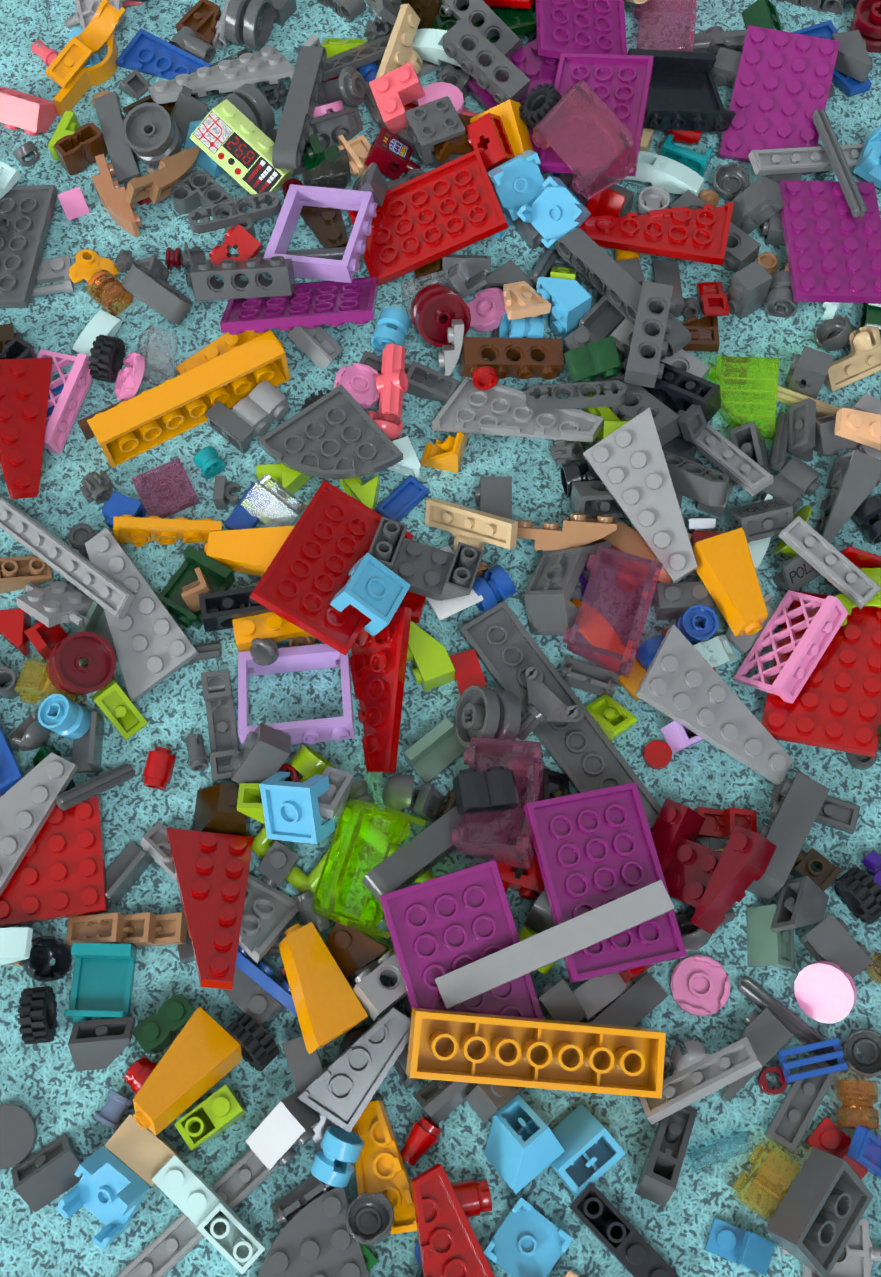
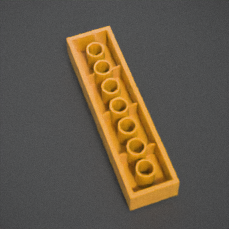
M272 331L260 334L242 345L233 347L230 351L220 356L212 357L209 361L188 369L177 377L167 379L162 384L143 391L134 398L120 402L117 406L96 414L87 422L111 468H114L208 421L206 412L217 402H221L228 409H232L240 400L247 397L257 385L265 380L274 387L291 380L285 351Z
M412 1008L406 1073L410 1078L662 1098L666 1033L652 1028Z

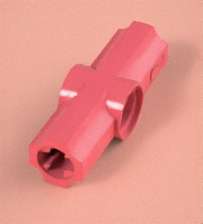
M394 343L387 344L383 349L381 373L376 376V387L380 394L378 417L388 422H398L402 418L403 393L408 390V378L405 373L406 349L402 345Z

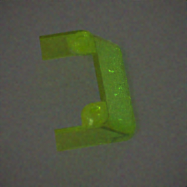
M355 799L348 800L342 809L313 897V912L348 927L389 939V932L377 928L383 917L381 905L378 901L374 900L373 894L362 883V880L374 867L388 857L392 843L400 844L409 836L410 823L425 826L426 820L386 806Z

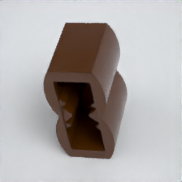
M94 123L81 126L74 134L67 135L54 144L61 166L69 175L78 174L86 169L89 164L95 163V156L101 154L106 156L108 154L103 134Z

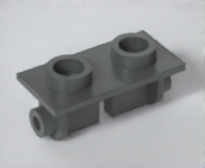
M185 242L184 253L180 254L181 265L183 268H187V286H192L193 289L190 272L198 262L204 261L206 258L204 251L200 247L195 246L189 249L187 242Z
M568 657L561 676L570 687L600 697L607 694L613 698L620 674Z
M312 1176L270 1206L274 1212L273 1216L276 1222L284 1228L301 1209L324 1193L335 1189V1187Z

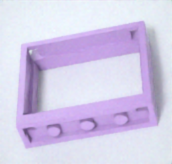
M290 184L263 259L269 260L274 256L292 259L294 277L352 283L355 271L359 270L360 256L365 252L366 238L371 234L373 217L377 216V203L374 202L373 193L369 191ZM303 206L358 211L342 260L286 254Z
M325 643L278 648L279 657L273 664L268 666L257 665L253 661L250 651L238 652V735L242 748L250 731L254 732L258 725L249 726L248 676L337 667L341 669L342 717L265 725L291 736V745L315 744L323 741H341L342 739L355 738L349 652L345 656Z

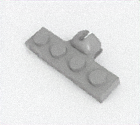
M747 1036L710 1055L699 1041H684L688 1052L684 1055L680 1046L676 1045L672 1050L670 1058L674 1067V1074L663 1080L662 1098L639 1097L649 1122L654 1124L761 1068L762 1065Z

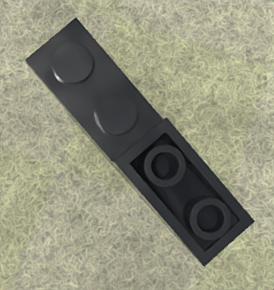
M589 1182L568 1206L633 1277H680L592 1182Z

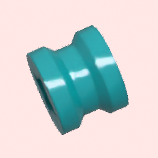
M213 446L201 449L194 456L193 461L195 465L202 469V475L206 479H211L218 475L226 467L225 461L218 457V452Z

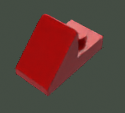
M824 1117L805 1140L813 1149L815 1147L845 1160L860 1180L868 1172L846 1156L852 1140L829 1118Z

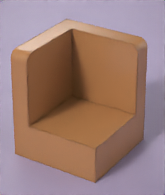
M200 567L194 569L198 580L182 587V598L192 613L201 610L200 594L213 593L211 585Z

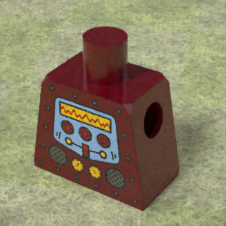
M382 126L369 149L364 165L369 167L374 162L383 175L393 180L399 179L402 173L407 174L412 169L421 168V166L410 160L413 152L412 147Z

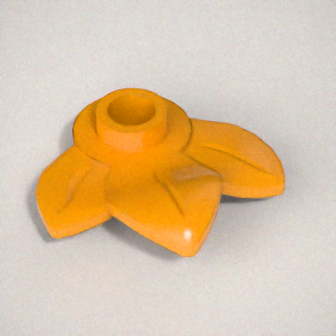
M83 249L77 252L75 263L69 269V277L72 283L75 284L85 280L97 289L102 288L106 276L118 274V269L114 266L113 261L108 258L99 257L95 251L90 249Z

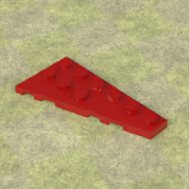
M167 828V840L170 844L184 915L187 919L188 933L192 941L200 986L232 990L253 837Z
M438 1163L411 1179L424 1277H495L443 1166Z

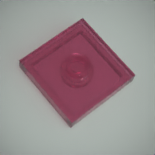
M179 458L131 478L148 516H158L164 519L200 503Z

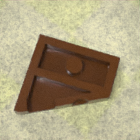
M199 0L176 24L177 32L183 26H187L195 32L199 39L213 46V39L217 30L215 29L216 23L220 20L221 16L220 6L209 0Z
M694 316L681 322L691 334L690 343L682 348L684 351L718 352L720 343L717 316L703 317L701 319Z
M342 918L337 920L325 943L346 980L355 971L367 966L389 949L387 945Z

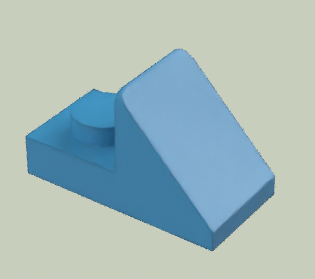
M713 1218L704 1250L766 1276L775 1243L754 1232L745 1231L717 1218Z

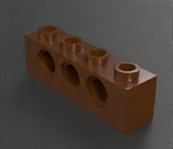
M463 337L459 356L461 377L472 378V374L476 369L490 366L496 369L498 379L518 377L519 379L543 378L550 380L559 377L564 367L561 339Z

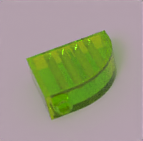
M717 356L716 365H711L710 380H715L714 383L720 386L721 408L718 412L733 429L754 421L764 439L773 440L776 423L779 358Z

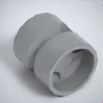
M658 186L646 187L639 194L636 214L643 215L649 214L650 210L668 209L670 202L669 193Z

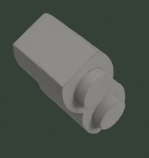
M265 380L257 385L247 397L240 400L231 411L254 429L252 437L254 439L258 435L263 436L266 434L270 424L276 419L281 420L288 412L289 404L287 398Z

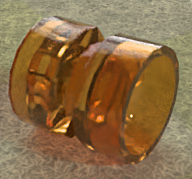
M107 270L96 272L87 283L86 292L88 296L113 316L122 313L131 305L133 300V294L127 291L121 285L122 283Z
M837 1080L836 1096L843 1103V1106L839 1107L837 1111V1126L856 1129L857 1125L869 1130H879L878 1110L873 1107V1104L879 1101L878 1083L864 1080Z

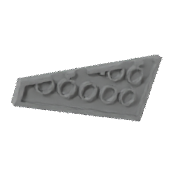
M266 46L252 54H241L239 58L234 60H222L218 65L201 67L194 73L179 74L175 79L169 81H158L153 86L148 87V90L156 104H164L177 101L183 85L192 89V95L204 97L207 96V91L218 89L219 94L232 92L246 83L256 87L258 82L270 83V85L278 84V79L290 77L292 81L295 68L275 46Z
M465 377L432 421L431 427L432 431L593 442L604 426V418L578 409L533 411L527 407L525 392L498 383L491 389L480 390L474 387L472 378Z
M649 407L583 452V456L675 584L698 568Z
M105 528L87 541L85 546L90 562L135 595L124 619H117L104 609L130 701L134 703L200 653L110 530Z
M673 624L668 629L635 695L776 785L783 783L793 759Z
M52 752L0 797V896L56 806V796L65 791L79 768L74 763Z

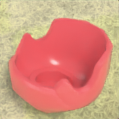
M368 411V415L391 441L400 437L403 430L402 420L398 422L383 421L378 417L379 412Z

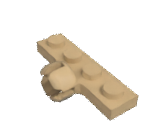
M409 3L403 4L400 7L376 78L409 62L412 63L417 75L421 71V66H423L422 57L412 47L421 19Z
M865 326L858 329V334L856 330L850 333V354L832 362L825 377L828 391L833 392L881 370V336L878 327Z
M436 498L426 499L425 525L451 532L454 536V554L459 542L484 550L485 542L509 550L516 547L518 521Z

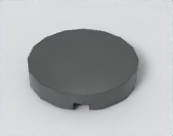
M0 1105V1169L6 1170L17 1166L28 1159L35 1148L38 1136L37 1127L30 1112L21 1106Z

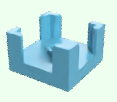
M881 124L866 138L853 171L866 181L874 182V185L880 190Z
M529 149L487 172L505 215L512 221L520 218L516 213L524 204L532 205L546 189V187L542 186L545 181L537 165L541 164L537 152Z
M549 176L542 184L543 187H546L544 192L532 205L524 204L516 214L524 222L531 223L543 236L541 242L548 249L556 250V240L574 227H579L591 213L560 178Z
M367 552L353 565L348 573L351 577L346 585L334 596L330 605L340 612L349 604L354 606L371 619L363 629L374 637L389 625L411 585Z
M279 771L261 782L259 785L267 839L318 844L335 831L334 818L328 819L321 824L318 797L330 789L328 775L317 774L301 783L284 781L290 777V772Z
M102 1146L79 1165L74 1174L77 1177L82 1175L78 1185L60 1200L56 1210L65 1218H70L80 1208L85 1207L105 1225L93 1238V1242L104 1251L128 1227L150 1185Z
M520 1197L483 1253L512 1277H547L562 1253L566 1252L574 1239Z

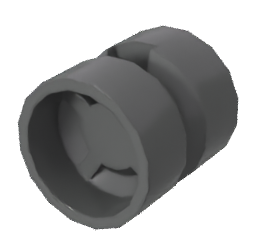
M778 271L771 274L773 278L767 293L768 296L766 297L765 311L770 316L789 318L795 315L798 309V302L793 300L789 271Z

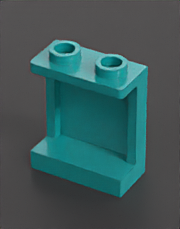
M72 943L71 955L75 957L69 1010H64V1017L72 1019L73 1025L74 1022L130 1017L137 948L132 944Z

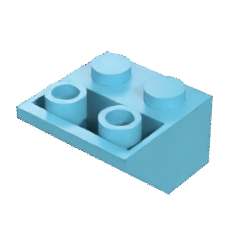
M539 277L537 279L536 293H539L543 299L551 303L550 313L542 314L538 317L545 318L550 323V328L554 334H560L565 338L579 328L580 319L590 310L592 296L576 280Z
M517 1094L494 1114L484 1155L514 1193L517 1194L565 1151L550 1128L523 1098Z
M582 1104L551 1130L565 1152L554 1160L550 1166L575 1198L589 1182L593 1184L626 1154L606 1128Z

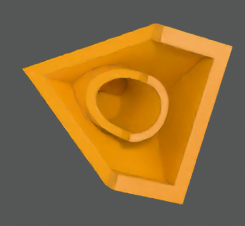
M458 432L456 437L449 435L445 441L441 442L437 439L436 444L426 443L420 462L421 466L458 473L469 433L463 434Z

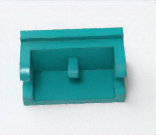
M669 134L662 146L661 155L673 159L703 176L713 155L711 154L714 149L709 147L706 154H702L690 148L673 144L674 135Z

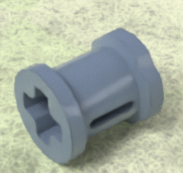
M110 1089L107 1102L101 1112L95 1114L94 1118L117 1131L120 1127L118 1124L128 1106L133 1105V1101Z

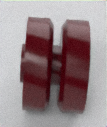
M859 0L849 31H860L862 39L866 41V50L870 53H881V0Z
M432 284L426 286L416 294L411 302L410 317L412 324L424 340L435 347L452 345V343H448L447 328L452 327L451 320L462 319L464 323L463 337H465L470 328L471 314L469 307L458 293L447 285Z
M82 631L65 637L52 647L47 656L46 670L49 680L56 689L67 695L81 696L100 690L110 682L115 673L116 657L113 648L105 638L96 633Z

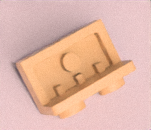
M339 135V146L337 147L343 160L345 159L351 175L356 176L358 179L368 168V166L364 165L371 145L364 135L346 141L343 135Z

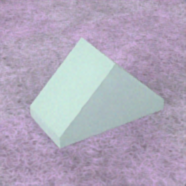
M408 436L392 441L403 453V460L387 469L408 477L412 475L420 481L422 477L421 464Z

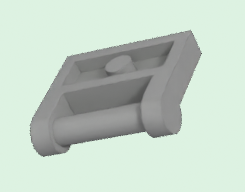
M69 255L40 260L34 285L63 280L64 282L33 287L30 300H34V297L63 292L67 294L75 293L74 283H72L69 277V269L72 266Z

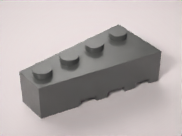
M800 772L792 780L788 778L785 780L779 791V794L783 795L780 802L775 801L768 813V817L771 819L767 826L763 825L758 833L777 846L765 874L758 882L754 880L746 889L747 891L768 902L784 886L830 790L829 788Z

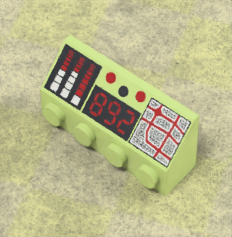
M227 99L214 107L190 136V139L251 195L268 191L276 193L283 187L284 182L291 178L294 169H278L273 167L272 151L274 142Z

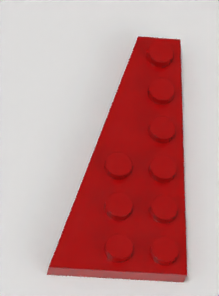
M727 202L725 206L713 207L712 204L703 205L701 209L691 210L688 207L650 210L649 214L643 215L631 212L627 213V216L613 217L612 215L588 217L580 225V229L600 247L723 266L734 202Z
M52 358L0 359V462L10 499L37 497L39 493Z
M405 606L398 607L389 625L374 637L363 629L371 621L370 618H367L351 647L352 656L349 660L355 698L359 699L361 709L358 712L359 722L363 723L365 736L362 739L367 772L396 773L412 609Z

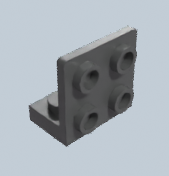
M448 96L404 112L407 133L423 165L433 162L432 152L434 151L435 144L465 134V127Z

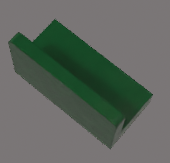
M757 0L742 12L746 29L750 25L783 31L776 6L769 0Z

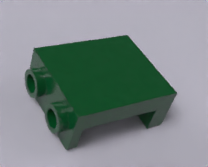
M188 545L183 552L184 563L160 594L156 591L154 592L168 611L177 617L176 620L186 628H190L192 625L199 630L203 625L201 610L192 613L181 595L183 593L182 587L198 580L194 569L197 567L201 568L213 592L229 590L235 582V577L231 569Z

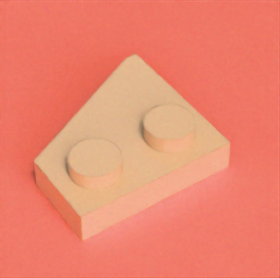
M525 281L504 284L502 294L509 320L538 317L539 315L550 313L551 303L543 299L539 293L537 294L536 290Z

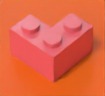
M411 62L368 82L383 121L388 130L393 134L400 132L403 128L406 129L404 112L407 110L405 105L425 96L419 77Z

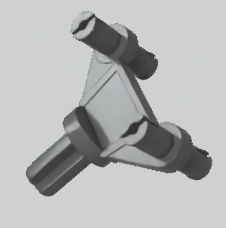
M529 667L526 670L529 705L526 707L528 712L521 719L520 730L517 735L518 739L521 741L525 740L540 723L543 725L546 722L578 723L584 720L585 713L582 707L578 705L568 707L543 683L545 675L542 669Z

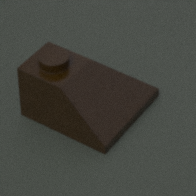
M218 784L197 790L192 830L249 836L251 817L237 811L239 785Z

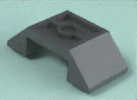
M382 516L368 553L411 585L408 591L439 601L470 595L484 550L459 542L455 554L405 538L407 524Z
M609 541L592 542L579 547L560 550H544L524 594L531 634L573 635L582 611L570 601L571 595L584 567L603 565L611 547Z

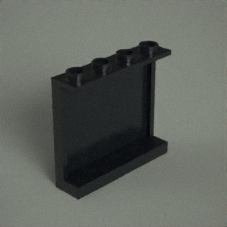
M629 48L627 55L654 56V66L643 128L719 132L728 130L736 113L735 111L724 110L711 73L716 62L714 53Z

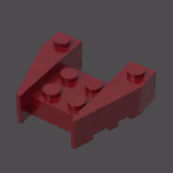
M666 798L653 825L652 838L670 898L696 909L690 923L712 935L726 919L724 915L736 901L740 902L746 896L745 890L754 880L758 882L765 874L777 846L761 834L735 825L723 853L695 843L706 818L690 807Z

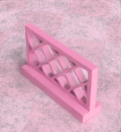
M40 349L37 358H52L55 364L51 367V374L56 371L60 374V377L52 381L49 387L51 399L48 400L47 409L54 405V410L46 418L43 448L60 455L93 380L89 373L91 369L88 367L91 361H89V357L85 354L78 353L76 357ZM72 363L71 371L64 375L62 368ZM64 383L62 392L55 396L52 390Z
M788 590L733 679L737 683L780 696L784 702L793 704L847 617L848 611L837 597L828 595L826 599ZM793 600L800 601V607L788 612V608ZM820 606L817 614L810 617L808 611ZM804 614L805 620L792 626L791 619ZM786 622L787 629L775 634L774 630L776 627ZM807 628L802 638L796 640L794 633ZM790 636L791 643L778 648L777 641ZM772 644L774 651L761 656L760 653L763 648ZM794 650L789 659L782 663L781 655ZM776 658L777 665L764 671L763 664ZM758 666V674L750 678L746 677L749 670ZM779 673L772 685L767 683L766 678Z

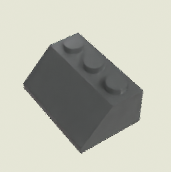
M814 1147L792 1186L789 1187L777 1211L771 1217L766 1231L784 1250L820 1277H828L874 1196L845 1160Z

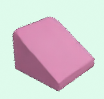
M80 187L57 195L68 220L90 213Z

